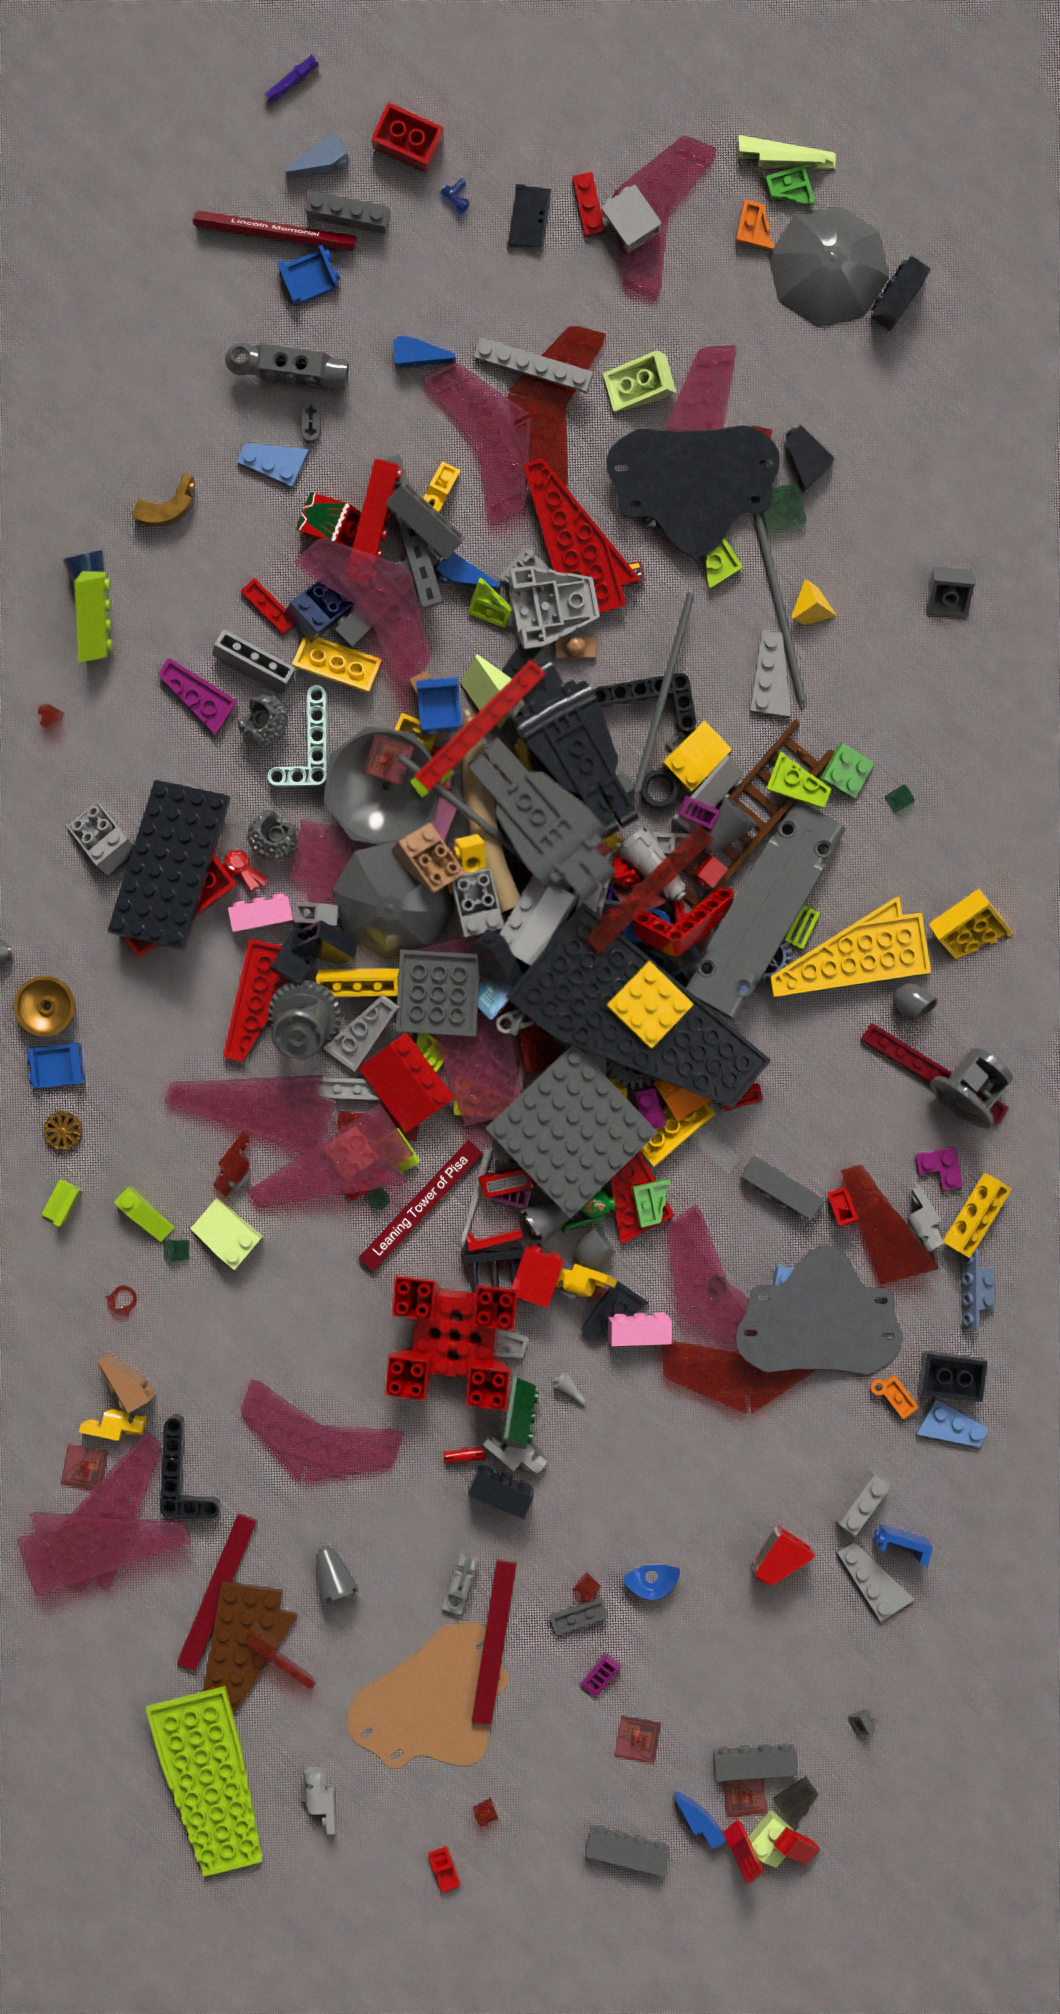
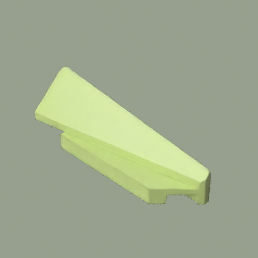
M742 135L738 136V159H758V167L795 168L805 165L806 169H835L836 154L833 152Z

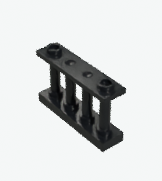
M525 1248L462 1253V1264L467 1263L470 1269L472 1293H476V1287L479 1285L477 1268L479 1262H487L490 1266L491 1287L500 1288L498 1264L499 1260H507L510 1263L511 1284H513L518 1270L519 1258H522Z

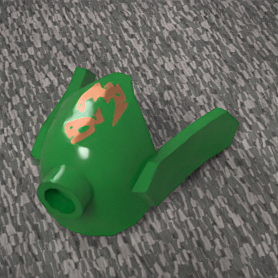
M600 1189L579 1209L587 1213L590 1218L569 1220L561 1227L562 1232L603 1221V1217L610 1210H615L614 1197L609 1198L607 1193Z

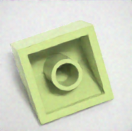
M770 1810L749 1835V1839L758 1859L765 1864L777 1868L786 1856L775 1848L773 1842L785 1827L796 1830Z

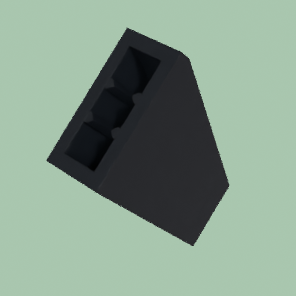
M800 424L796 429L792 427L785 435L787 439L784 445L800 487L805 492L828 469L835 458Z
M320 920L294 933L291 950L343 965L355 959L357 942Z
M487 929L475 941L479 975L511 990L523 976V973L505 937Z

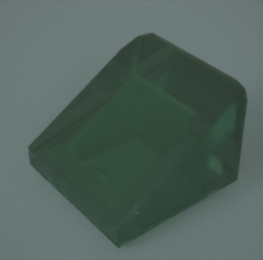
M906 784L885 796L887 803L894 813L916 801Z
M164 1240V1260H189V1240Z

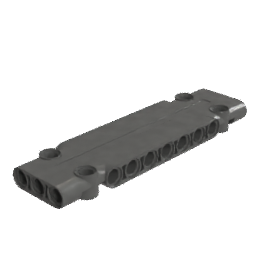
M799 801L793 802L785 818L780 823L777 832L770 838L705 950L703 960L699 963L686 986V989L706 1006L729 1019L736 1020L823 873L828 859L846 830L842 824ZM785 827H789L792 829L793 833L790 835H785L782 832V829ZM819 847H826L828 853L822 855L817 849ZM709 965L713 971L710 974H704L701 968ZM745 985L748 988V992L740 994L737 991V987Z

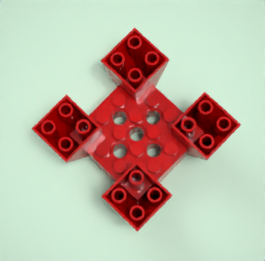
M395 1275L392 1316L415 1319L413 1346L388 1355L385 1396L425 1401L432 1375L436 1374L468 1378L466 1406L507 1411L511 1370L496 1355L498 1330L514 1331L518 1290L477 1285L476 1293L441 1289L437 1280ZM453 1311L461 1312L463 1317L455 1316ZM432 1328H437L441 1334H435ZM452 1331H458L461 1336H454ZM472 1333L479 1334L481 1339H475ZM450 1351H457L459 1356H453Z

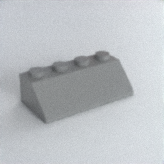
M726 755L691 798L713 807L718 802L722 804L730 796L727 793L732 786L736 789L742 782L741 775L743 771ZM689 802L684 813L688 812L692 803ZM695 805L691 815H693L697 805ZM701 807V809H700V811H699V813H698V815H697V818L699 817V815H700V813H701V811H702V809H703L702 807ZM709 810L706 811V813H705V815H704V817H703L702 820L705 819V817H706V815H707V813H708ZM677 814L671 820L688 834L694 833L696 835L703 827Z
M533 874L500 935L505 937L516 959L530 966L552 940L575 899L574 895L553 882L548 887H545Z

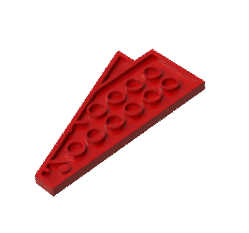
M543 458L523 464L553 570L565 574L572 573L593 577L599 614L626 606L627 603L622 585L640 580L639 576Z

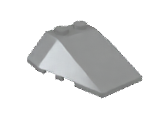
M534 566L509 569V595L518 638L524 649L544 647L600 618L593 577L572 573L565 574L550 569H539Z

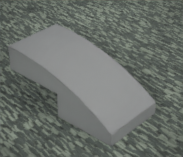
M653 834L664 854H681L683 851L691 854L692 834Z

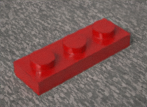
M592 171L573 175L572 180L585 237L604 234L605 228Z

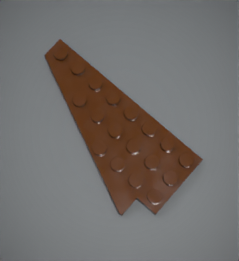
M222 1581L203 1691L226 1686L233 1715L297 1618L298 1612L279 1609L282 1589Z

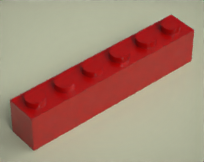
M378 458L374 460L345 579L366 585H371V582L376 580L378 570H375L376 562L381 560L383 550H380L381 542H385L388 530H385L386 522H390L392 513L387 508L386 501L396 491V482H400L403 473L399 464Z

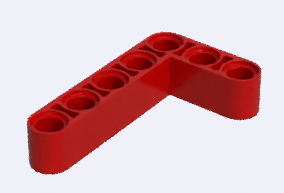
M728 887L718 888L675 925L646 911L637 912L634 914L633 934L669 955H681L726 916L733 904L734 892Z

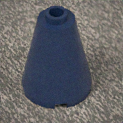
M102 550L63 559L64 565L74 584L82 571L104 572V554Z

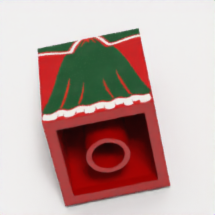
M311 492L305 502L302 515L298 519L296 530L306 537L351 555L361 512L349 503Z
M776 1525L752 1562L751 1567L757 1581L764 1585L768 1583L773 1586L814 1559L816 1555L810 1545L779 1525Z

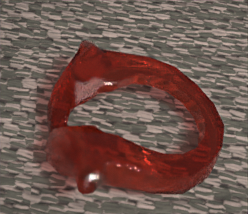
M125 1285L118 1286L110 1296H105L110 1309L118 1315L127 1317L130 1316L129 1312L137 1303L136 1292L133 1288ZM121 1290L130 1291L133 1296L131 1304L116 1309L114 1306L117 1294Z

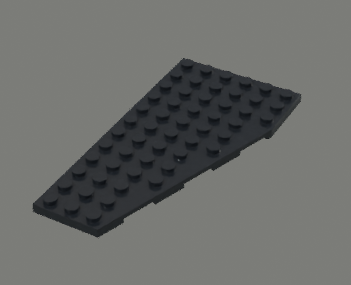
M585 903L578 907L504 997L553 1038L731 1108L735 1107L771 1061L770 1058ZM605 931L608 936L599 944L595 939ZM649 961L693 1003L691 1008L651 1049L606 1006Z

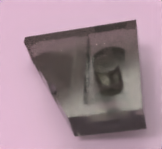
M805 1776L773 1797V1800L791 1827L796 1831L799 1828L798 1823L803 1815L806 1816L810 1810V1805L814 1803L819 1794L808 1777Z

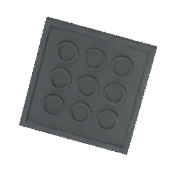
M400 950L397 998L399 1009L396 1016V1031L477 1036L481 978L478 970L477 954Z

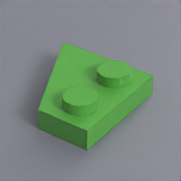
M805 165L765 177L770 198L811 206L815 205V198Z
M669 1178L631 1187L639 1227L642 1228L661 1223L662 1209L667 1199L665 1196L668 1185L670 1186L671 1183Z

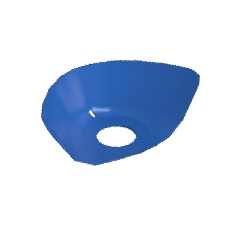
M662 1564L645 1565L626 1574L623 1577V1581L637 1596L648 1600H656L666 1596L673 1589L680 1577V1569ZM649 1570H654L658 1574V1579L653 1583L645 1579V1574Z

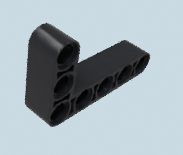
M684 673L673 674L667 696L672 695L678 729L683 733H690L697 724L690 680ZM664 675L595 688L593 692L594 694L601 692L606 696L603 702H598L601 708L658 698L660 692L655 689L654 684L663 682ZM681 678L685 681V686L678 688L675 686L674 681ZM641 685L645 688L646 692L643 695H638L635 693L634 688ZM617 689H622L625 691L626 696L619 699L615 696L614 692ZM681 698L687 699L689 706L686 708L680 707L678 700ZM689 718L692 721V726L690 728L683 727L682 719Z
M172 1415L164 1424L160 1511L165 1517L213 1519L221 1510L219 1499L207 1496L182 1495L185 1420L181 1415ZM170 1421H177L179 1429H172ZM170 1441L177 1442V1450H173L170 1448ZM169 1461H174L177 1464L176 1470H171L168 1467ZM167 1482H174L176 1489L170 1490L167 1487ZM166 1502L174 1503L175 1510H169L166 1507ZM193 1503L196 1510L189 1511L186 1508V1504ZM213 1504L216 1507V1511L209 1512L206 1505Z

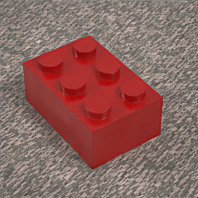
M387 102L371 138L372 148L428 173L444 138V127Z

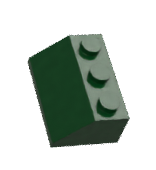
M515 1377L512 1379L502 1445L526 1449L527 1443H532L533 1432L529 1430L530 1423L534 1424L536 1412L532 1410L533 1403L537 1404L539 1392L535 1391L536 1385Z

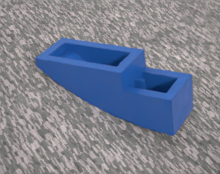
M679 1791L674 1793L675 1800L695 1835L703 1832L712 1849L726 1842V1838L718 1823L700 1804Z

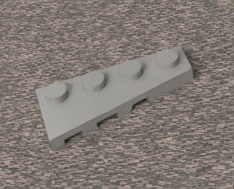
M762 630L750 712L791 717L783 633Z
M382 995L333 1040L325 1045L323 1049L356 1072L399 1009V1006Z
M854 1540L837 1550L840 1558L880 1621L915 1600Z

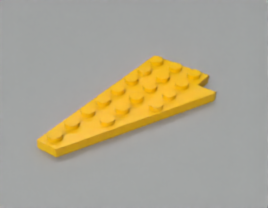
M900 897L891 899L771 975L769 979L772 997L931 973L922 913L902 915Z

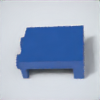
M323 245L319 246L318 251L287 264L285 260L277 263L294 306L339 288L338 281L341 280L336 268L332 269L330 262H333L329 250H324Z
M458 678L416 680L421 732H425L426 735H436L438 731L446 730V733H457L458 729H462Z
M81 1043L29 1048L26 1059L27 1064L31 1066L29 1083L33 1085V1089L85 1083Z
M880 1524L879 1529H875L873 1540L880 1552L885 1553L888 1542L914 1549L913 1555L919 1564L928 1567L933 1546L926 1537Z

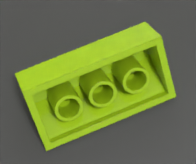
M82 571L75 580L78 662L105 658L113 650V639L109 637V631H112V619H109L112 603L111 599H108L111 581L107 579V572Z

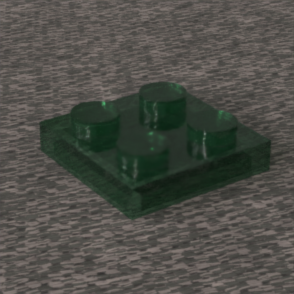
M798 482L772 488L771 505L762 512L767 533L807 523ZM759 496V502L762 503L763 497Z

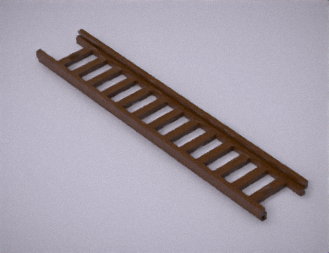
M796 719L728 797L757 823L756 826L760 830L754 838L747 833L740 837L747 844L740 854L730 845L723 849L734 861L713 888L705 887L708 892L701 900L686 888L684 898L695 907L724 885L795 801L785 797L786 800L778 807L751 784L757 775L769 783L771 774L764 769V766L770 759L775 763L777 762L779 754L776 752L781 746L785 744L812 767L809 773L815 777L833 756L834 752L828 750L817 761L792 740L790 736L800 725ZM744 790L773 814L766 823L737 799ZM703 827V828L699 831V833L693 838L692 842H693L699 835H701V836L703 837V836L705 835V833H706V831H707L708 828H707V827ZM692 845L691 852L693 851L702 860L709 855L699 845L696 847ZM689 854L680 863L675 860L671 864L674 871L680 867L693 879L696 880L698 878L693 874L696 869L685 861ZM659 892L666 900L662 905L675 915L672 902ZM622 926L616 929L620 934L623 933ZM643 941V942H644L646 945H648L652 950H653V949H658V948H656V947H654V946H652V945L646 943L645 941Z

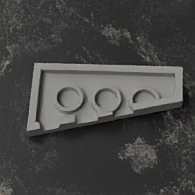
M499 1329L496 1355L498 1357L523 1358L529 1336ZM452 1331L454 1336H461L458 1331ZM472 1333L475 1339H481L479 1334ZM451 1350V1351H450V1353H451L452 1355H457V1356H459V1354H458L457 1351H455V1350Z

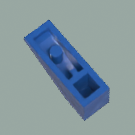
M407 335L398 336L397 339H393L396 369L456 363L455 353L414 337L409 338Z
M454 552L447 560L443 558L436 568V572L439 574L438 578L446 584L450 582L453 585L476 588L479 578H482L494 590L498 591L500 588V583Z

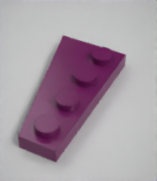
M168 657L158 675L217 736L238 701Z

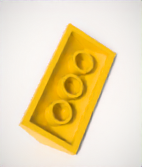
M304 636L292 666L369 693L375 682L382 659L320 637L311 643Z
M705 1104L679 1122L667 1105L662 1108L666 1125L655 1128L658 1133L640 1150L654 1167L716 1114L708 1104Z

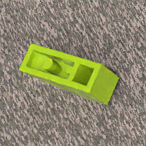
M133 1186L127 1187L114 1201L128 1217L160 1242L175 1228Z

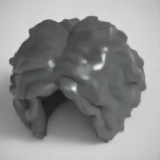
M259 695L258 697L250 698L249 710L251 714L238 720L239 731L246 735V740H249L251 744L269 746L275 740L281 738V735L284 733L283 730L288 726V721L286 720L288 719L285 706L282 705V701L278 700L274 695Z
M263 811L259 817H255L254 821L250 822L248 827L249 834L247 835L248 842L252 850L257 852L258 855H262L265 860L277 861L285 859L286 856H291V852L298 849L296 845L299 839L296 835L297 828L290 822L283 824L282 818L276 815L275 811Z

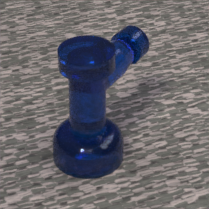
M463 178L452 187L448 184L445 185L440 192L443 197L446 196L456 205L455 210L460 215L470 205V201L467 198L460 199L456 195L467 184Z

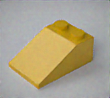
M704 720L661 764L675 776L677 781L688 792H691L732 749Z

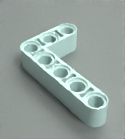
M312 686L307 693L308 767L272 768L268 772V780L275 787H321L326 784L328 771L327 694L321 686ZM315 691H321L323 694L322 698L318 701L312 699V694ZM316 711L323 713V717L319 721L312 719V715ZM317 731L323 733V738L320 741H314L312 738L313 734ZM318 751L322 752L323 759L318 762L314 761L313 754ZM276 772L283 774V779L280 782L273 781V775ZM322 772L323 779L320 782H315L313 780L314 773ZM294 773H303V779L300 782H294Z

